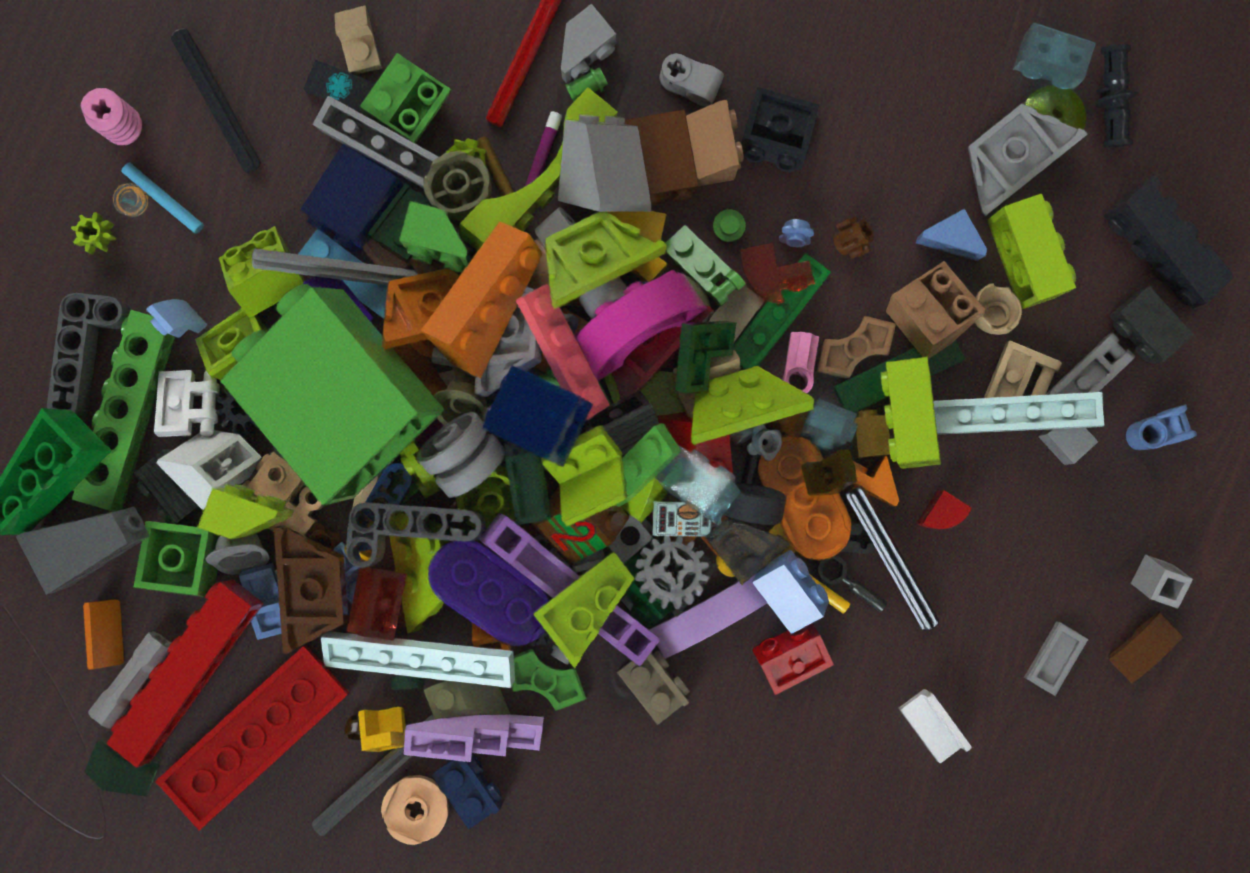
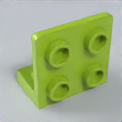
M598 426L541 453L542 464L560 484L562 521L566 526L626 500L627 493L622 452L602 426Z

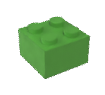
M146 521L145 528L150 536L143 540L141 544L134 587L205 597L208 590L216 583L218 572L214 566L207 563L205 558L215 551V544L221 535L193 526Z

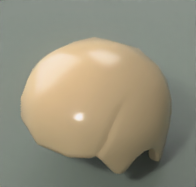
M991 283L977 293L975 298L986 310L975 321L977 327L982 331L995 335L1007 334L1019 324L1022 316L1021 303L1009 287H996L994 283Z

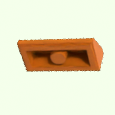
M112 599L84 603L87 668L92 670L123 664L124 649L120 600Z

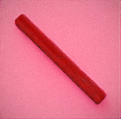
M541 0L487 113L486 119L490 124L497 127L503 126L562 0Z

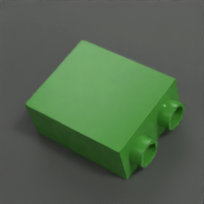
M302 284L289 291L279 301L276 310L282 317L267 333L264 330L256 331L237 344L232 352V356L238 363L225 375L221 382L322 505L355 498L445 409L393 348L383 349V336L343 289L311 287L309 284Z

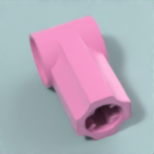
M791 332L782 380L789 383L791 376L798 375L805 381V388L801 391L808 393L814 384L813 372L819 336L805 332Z

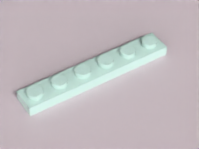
M1102 392L934 401L938 435L1104 426Z
M328 631L321 636L324 666L509 688L515 682L513 651Z

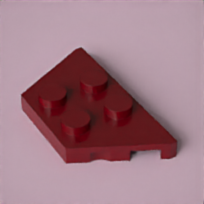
M706 306L707 310L687 323L705 322L714 313V310L710 306ZM681 327L668 328L647 339L627 355L621 367L611 373L619 391L620 400H623L624 397H629L630 394H635L636 391H641L677 353L680 348Z

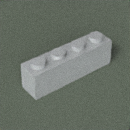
M327 96L312 124L321 132L424 188L425 175L427 177L431 169L430 165L438 158L435 154L330 96Z

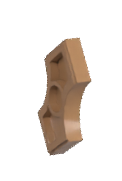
M864 316L859 327L852 335L839 340L825 339L816 372L848 380L855 366L861 360L875 355L888 356L896 323Z

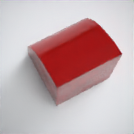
M945 490L936 491L917 524L932 529L951 528L961 523L968 516L972 508Z

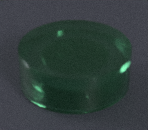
M392 676L390 678L391 690L424 688V678Z

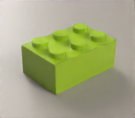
M1042 193L1004 206L987 220L1012 291L1020 300L1022 310L1055 299L1076 288L1074 283L1076 282L1075 270L1070 263L1067 264L1063 253L1065 250L1064 240L1061 234L1055 231L1052 222L1054 217L1052 207L1048 201L1044 200Z
M928 358L886 362L887 371L881 372V382L885 396H890L891 405H885V417L889 429H894L895 437L888 439L890 458L893 462L897 461L901 469L940 465V450Z

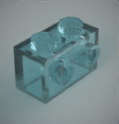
M1033 23L1024 34L1013 69L1021 71L1023 76L1030 79L1042 78L1051 81L1055 87L1060 89H1075L1085 79L1096 43Z
M817 399L814 401L813 410L808 412L800 435L810 438V444L817 446L819 449L825 451L833 450V448L843 446L847 441H852L858 423L853 422L856 413Z
M679 446L682 452L657 475L656 479L667 492L717 524L741 492L733 482L736 477L720 465L717 469L708 464L710 462L709 459L699 451L693 449L690 453Z

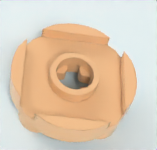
M409 775L403 777L388 790L382 802L381 813L387 825V830L392 837L402 843L415 845L428 841L441 832L448 819L449 804L447 797L436 781L422 775ZM415 801L420 802L424 815L418 814L416 818H412L410 816L411 810L407 808V804H414Z

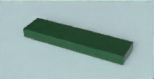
M956 340L928 359L930 376L966 360ZM913 348L886 362L923 357L916 348ZM886 362L833 387L846 416L889 397L885 396L881 382V372L887 371Z

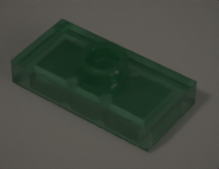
M541 451L505 457L516 524L552 519Z

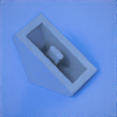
M965 209L926 229L916 240L917 244L975 261L983 258L987 252L985 244Z

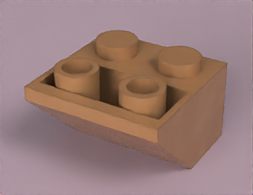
M721 100L686 116L698 186L732 181L735 179L737 170L741 169L740 162L743 161L742 146L740 141L735 142L734 130L737 129L735 110H729L727 100Z
M945 261L894 293L886 309V313L922 357H927L928 359L952 344L986 311Z

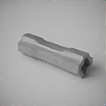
M154 631L148 632L116 679L88 711L90 717L101 726L110 729L127 711L130 701L147 682L149 674L160 662H164L170 654L167 650L171 642Z

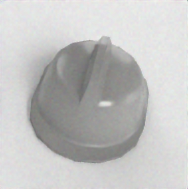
M255 534L250 537L236 539L220 536L215 544V551L207 555L205 559L208 564L214 566L220 572L234 575L240 574L244 570L266 565L270 558L268 552L263 548L258 535Z

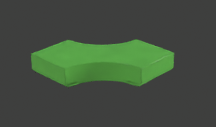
M533 648L513 656L515 682L511 686L513 692L522 690L538 692L550 701L556 711L587 699L576 668L558 669L551 667L537 656Z

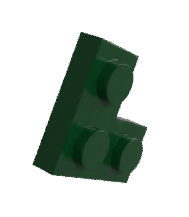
M725 320L682 323L675 391L683 393L708 391L711 357L733 356L736 322Z

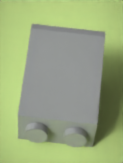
M583 114L579 115V121L565 120L558 201L596 211L651 212V200L638 127L625 124V118L605 116V122H599V116Z

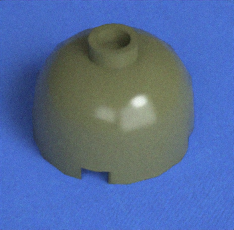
M462 151L445 153L435 159L430 165L431 169L427 177L426 175L424 177L425 195L432 207L444 210L448 219L464 220L482 200L490 199L492 193L490 175L482 160L469 156L466 152Z

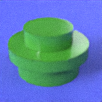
M732 209L721 211L713 222L715 235L724 242L737 241L742 237L746 228L744 217L738 211Z

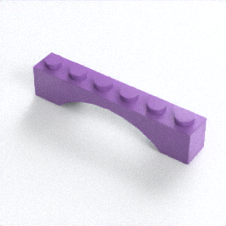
M498 513L479 538L481 542L552 598L580 577L532 536L501 513ZM618 606L610 613L598 633L639 666H641L660 641L658 637Z

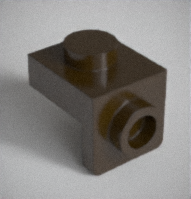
M850 449L837 450L822 461L806 462L801 466L807 493L810 496L837 494L858 481Z

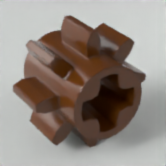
M855 216L836 224L839 232L834 234L833 242L840 254L844 256L849 254L851 259L871 251L868 244L874 241V232L866 220L861 219L858 221Z

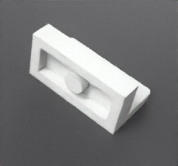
M923 689L899 707L901 713L937 762L942 763L961 748L966 752L972 748L936 697L928 690Z

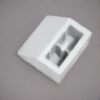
M214 430V434L211 436H204L200 433L158 459L157 464L204 510L212 488H224L225 484L240 485L250 478L262 457L239 434Z

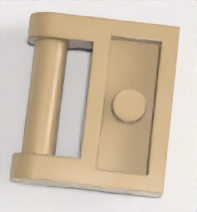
M1009 340L1004 346L984 398L1023 396L1035 364L1040 366L1042 370L1031 396L1046 395L1053 375L1059 372L1062 363L1052 357Z

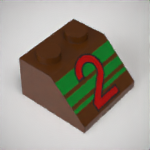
M559 484L532 525L568 564H574L613 544L629 516L621 507L614 505L566 526L562 521Z

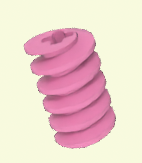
M96 88L89 91L83 97L80 106L86 123L106 139L117 145H128L140 136L142 119L139 113L115 92L106 88Z

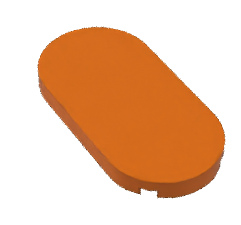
M782 435L781 448L773 460H765L761 455L758 473L762 485L778 490L786 495L783 519L780 524L790 546L799 555L810 560L832 558L839 554L849 541L851 535L849 513L839 493L810 496L807 493L801 466L806 462L824 460L817 446L803 437Z

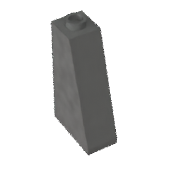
M130 507L21 533L16 538L45 594L48 595L71 587L150 535L135 507Z

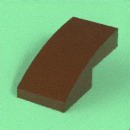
M1158 611L1134 630L1133 637L1109 654V660L1133 684L1156 665L1183 638V635Z

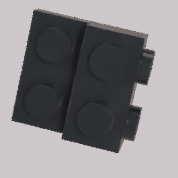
M757 87L741 141L745 158L752 163H760L763 160L775 163L776 167L784 172H792L794 169L801 171L808 151L819 104Z

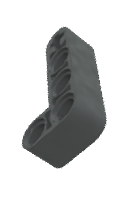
M70 293L62 299L59 308L47 409L65 410V405L71 403V410L81 420L86 417L90 405L99 328L121 329L123 320L129 316L132 310L126 302L110 296ZM84 302L85 312L82 316L78 317L76 309L79 304ZM117 306V317L110 321L108 318L109 310ZM80 334L81 344L74 350L72 347L73 338ZM75 366L77 369V376L72 382H70L68 379V372L72 367ZM67 388L74 389V393L66 392Z
M373 502L359 503L353 507L349 515L346 555L349 562L356 567L374 566L384 556L386 535L472 541L479 539L483 535L487 524L484 516L474 510ZM368 508L375 514V521L370 527H367L362 521V514ZM400 511H404L409 518L408 526L403 530L399 529L395 524V517ZM434 513L438 514L443 522L442 528L437 533L430 530L428 526V520ZM469 516L470 522L476 523V529L470 530L469 535L468 530L465 528H453V522H466L469 520ZM364 542L368 543L372 548V555L368 561L363 560L359 555V548Z

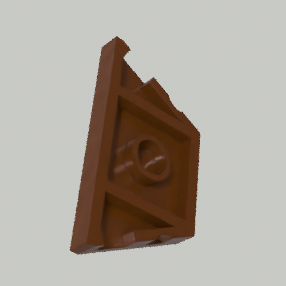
M277 526L274 528L282 648L283 653H289L348 621L344 555L286 526Z

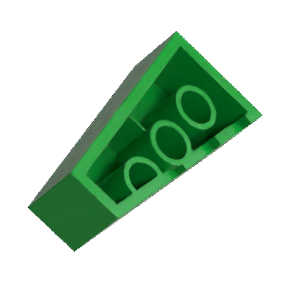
M41 408L1 474L0 535H19L32 531L111 452L103 441L72 410Z

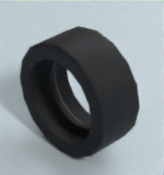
M728 483L723 489L721 512L728 517L745 522L778 524L783 519L786 495L765 486L747 483Z

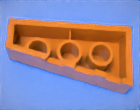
M499 221L421 330L452 365L480 379L518 305L516 300L522 297L543 254L531 235Z

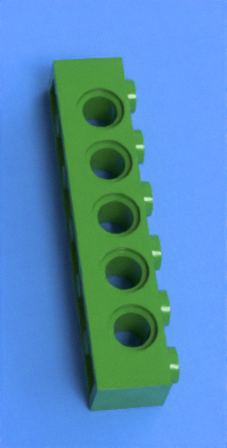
M131 310L129 316L123 320L121 326L122 340L120 346L113 352L111 359L113 369L110 378L104 382L101 395L104 398L100 410L96 411L92 419L93 432L111 452L73 489L72 500L109 511L122 510L156 401L159 371H165L175 336L168 333L165 336L161 334L150 322L154 318L151 315ZM142 340H146L148 343L147 351L143 355H139L137 346ZM132 371H136L138 381L134 386L130 387L127 381L128 376ZM126 402L128 413L125 417L120 418L118 408L121 403ZM113 433H116L118 445L112 450L109 447L108 440ZM105 464L109 474L106 480L102 481L99 477V469Z

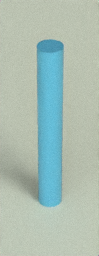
M129 162L124 165L121 170L124 175L193 233L197 234L203 229L204 224L133 164Z

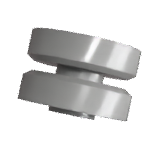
M474 412L464 413L445 424L425 442L417 454V461L430 475L437 474L435 482L448 497L459 496L479 485L499 466L505 456V448L495 436L491 434L485 435L487 426Z

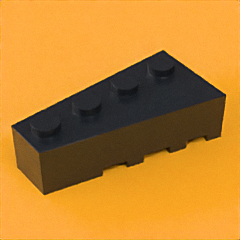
M1153 175L1132 188L1103 216L1109 221L1110 229L1117 235H1123L1131 244L1132 251L1138 257L1146 259L1154 267L1155 275L1160 280L1168 282L1177 291L1176 295L1180 301L1193 308L1207 304L1235 276L1209 244H1200L1197 240L1199 238L1198 229L1192 222L1181 220L1175 211L1179 205L1172 196H1168L1166 199L1157 189L1162 183Z

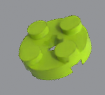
M415 439L400 453L402 457L400 459L409 475L414 474L417 480L416 484L423 496L428 498L442 489L435 482L436 475H430L417 461V454L421 447Z

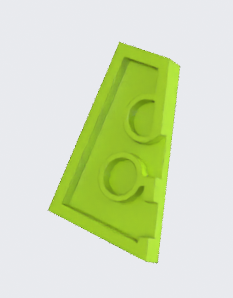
M611 552L533 613L574 668L629 588L634 577L615 552Z

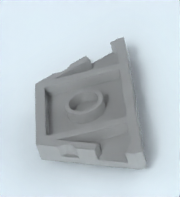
M1020 104L968 147V152L983 216L985 217L1083 139L1087 135L1085 130L1073 128L1059 122L1060 120L1057 118L1038 113L1036 109Z
M526 287L522 296L530 293L534 289ZM518 305L481 379L475 377L474 394L478 396H488L542 361V350Z

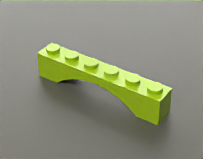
M587 87L567 109L565 120L579 121V115L583 114L599 116V122H605V116L616 117L618 111ZM563 143L556 158L547 170L532 183L511 194L482 200L460 223L459 236L475 250L479 251L499 221L524 231L534 219L532 214L539 207L542 209L546 208L555 196L553 191L559 186Z

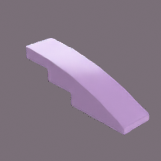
M470 715L406 725L404 755L471 762L472 753L506 756L507 747L540 751L544 717Z

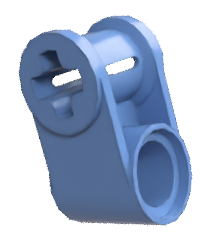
M1187 405L1159 412L1155 416L1131 424L1126 432V440L1129 446L1139 451L1148 450L1196 437L1197 433L1191 429L1185 413L1188 409ZM1145 427L1151 434L1148 443L1144 440L1142 434Z

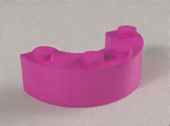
M671 270L660 278L644 285L641 282L630 285L623 292V297L614 303L608 301L599 306L594 312L596 317L574 335L597 381H600L621 367L627 355L647 339L668 328L681 327L682 323H687L708 309L684 274Z

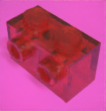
M370 566L359 568L347 631L362 637L394 641L407 574Z

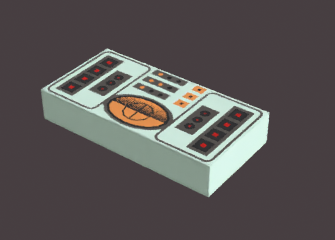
M654 501L653 535L721 536L722 503Z

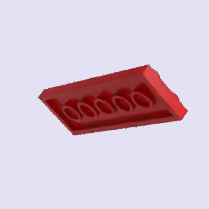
M304 645L155 782L200 831L350 693L331 671L324 666L307 645Z

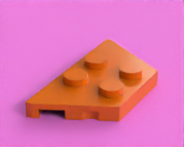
M441 269L389 281L386 291L382 339L383 349L428 339L422 333V328L460 276L449 269Z

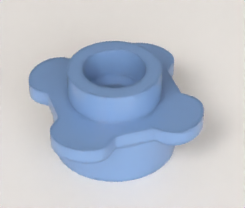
M788 220L785 222L784 227H782L783 234L779 236V241L791 247H803L811 243L810 237L814 236V230L804 220Z

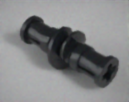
M1128 44L1110 45L1100 49L1101 55H1104L1103 85L1105 88L1096 90V94L1103 97L1095 101V107L1105 108L1106 141L1102 142L1104 148L1133 145V139H1130L1129 119H1131L1129 99L1138 96L1139 92L1129 90L1128 87L1130 82L1128 52H1131V45Z

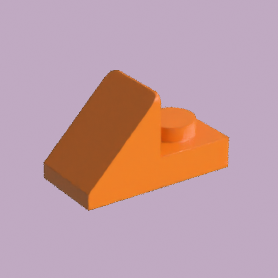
M887 456L879 458L870 476L866 475L867 468L853 461L858 481L852 484V486H863L870 496L888 506H897L899 497Z

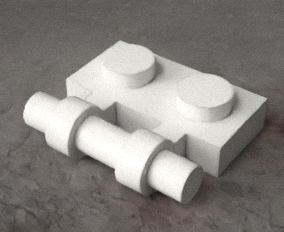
M192 370L159 371L154 433L158 437L190 436L192 423H201L200 434L204 436L213 435L214 424L218 423L215 403L216 397L220 393V385L217 383V379L211 377L207 371L204 372V379L201 382H195V374ZM194 396H202V409H193Z

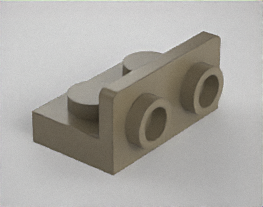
M658 650L654 653L651 651L641 666L631 660L617 671L618 675L657 725L682 705L685 707L689 704L686 695L690 692L679 676L672 679L665 670L670 665Z

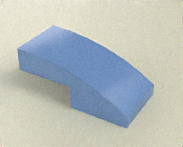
M273 563L241 571L239 578L242 586L264 603L251 621L257 640L281 634L278 579Z

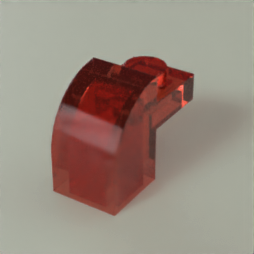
M773 243L740 250L744 273L750 287L765 301L785 303L783 290L788 289L789 291L796 292L806 289L808 285L815 284L810 260L779 267Z

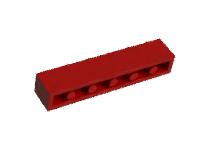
M234 579L220 583L217 582L208 590L205 596L207 599L206 603L201 609H197L187 620L186 625L189 626L187 630L170 644L167 650L170 654L164 662H160L149 674L151 681L146 688L141 689L134 695L130 701L132 707L127 715L120 717L112 726L111 731L113 734L106 744L136 768L151 762L264 604Z

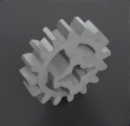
M664 536L662 544L653 539L650 543L652 551L644 547L641 551L644 559H638L635 566L643 570L635 576L636 581H644L640 592L645 593L649 591L651 593L650 603H653L657 598L661 599V608L664 609L669 602H673L675 609H679L683 599L688 605L692 604L694 601L692 593L700 596L704 589L699 584H706L709 578L705 574H701V572L706 571L709 567L708 563H700L699 561L704 552L702 550L694 552L692 548L695 542L693 541L687 545L682 544V536H678L675 542H671L669 536ZM677 553L683 555V556L686 557L688 560H685L684 558H682L681 556H679ZM661 554V563L650 567L651 561ZM668 565L671 566L673 571H678L675 579L672 577L671 572H665ZM693 576L691 585L683 590V580ZM656 583L663 586L667 591H664L661 588H659L656 585Z

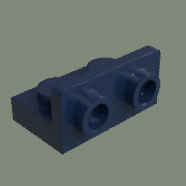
M472 754L471 762L450 760L431 774L468 829L478 824L490 814L500 811L502 807L500 800L503 798L494 782L488 783L481 772L484 771V768L474 754Z

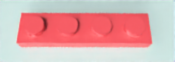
M548 284L517 299L516 302L560 387L570 399L578 422L586 421L610 406L560 307L554 309L552 306Z

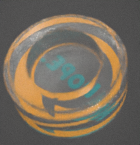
M133 183L120 185L114 191L112 198L116 210L127 217H137L143 214L149 202L147 193Z

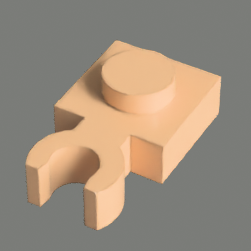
M305 487L299 494L298 505L288 502L285 506L294 510L292 517L271 526L269 529L274 532L275 527L286 526L307 536L311 531V526L317 523V520L310 515L313 511L320 510L324 505L319 500L315 504L309 503L308 495L311 491L308 487Z

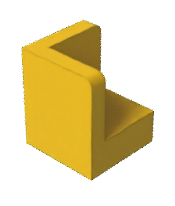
M403 707L379 711L361 710L358 712L362 751L381 752L404 747L406 724Z

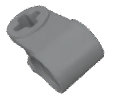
M678 53L670 54L665 58L659 76L663 88L705 107L714 103L724 78V74L719 69ZM674 69L679 70L676 77L670 75Z

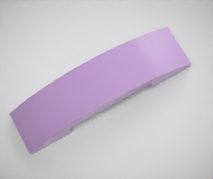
M758 570L686 611L676 614L649 629L651 633L660 639L657 646L663 657L666 659L766 605L767 601L752 583Z

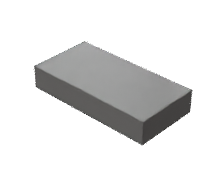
M1056 621L1024 678L1056 696L1088 639Z

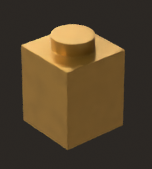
M877 410L857 412L858 418L849 420L853 458L889 455L888 439H890L885 415H878Z

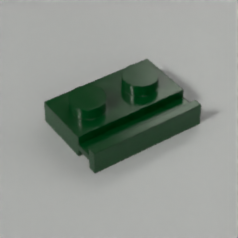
M406 183L370 229L368 238L375 240L381 247L405 263H408L413 255L407 253L406 248L399 240L410 201L431 207L432 205L427 197L418 191L415 192Z

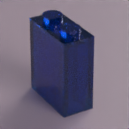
M342 144L300 210L309 217L306 223L323 233L325 229H328L335 234L333 239L350 250L352 245L363 250L365 243H368L370 240L368 232L403 187V184L397 176Z
M512 365L501 381L500 391L494 403L486 412L482 428L563 467L593 403Z

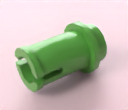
M600 67L595 70L590 68L589 73L565 84L573 102L587 87L593 92L597 90L602 92L604 91L603 87L608 85Z

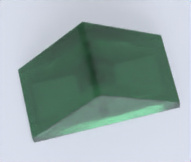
M98 740L84 772L103 791L147 796L160 764L151 761L136 768L107 745L106 742Z

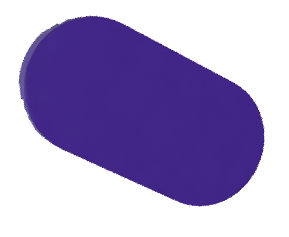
M473 540L452 541L443 545L433 555L428 569L430 586L434 594L442 602L498 641L511 646L528 644L539 639L545 633V629L533 613L549 601L546 592L488 548Z

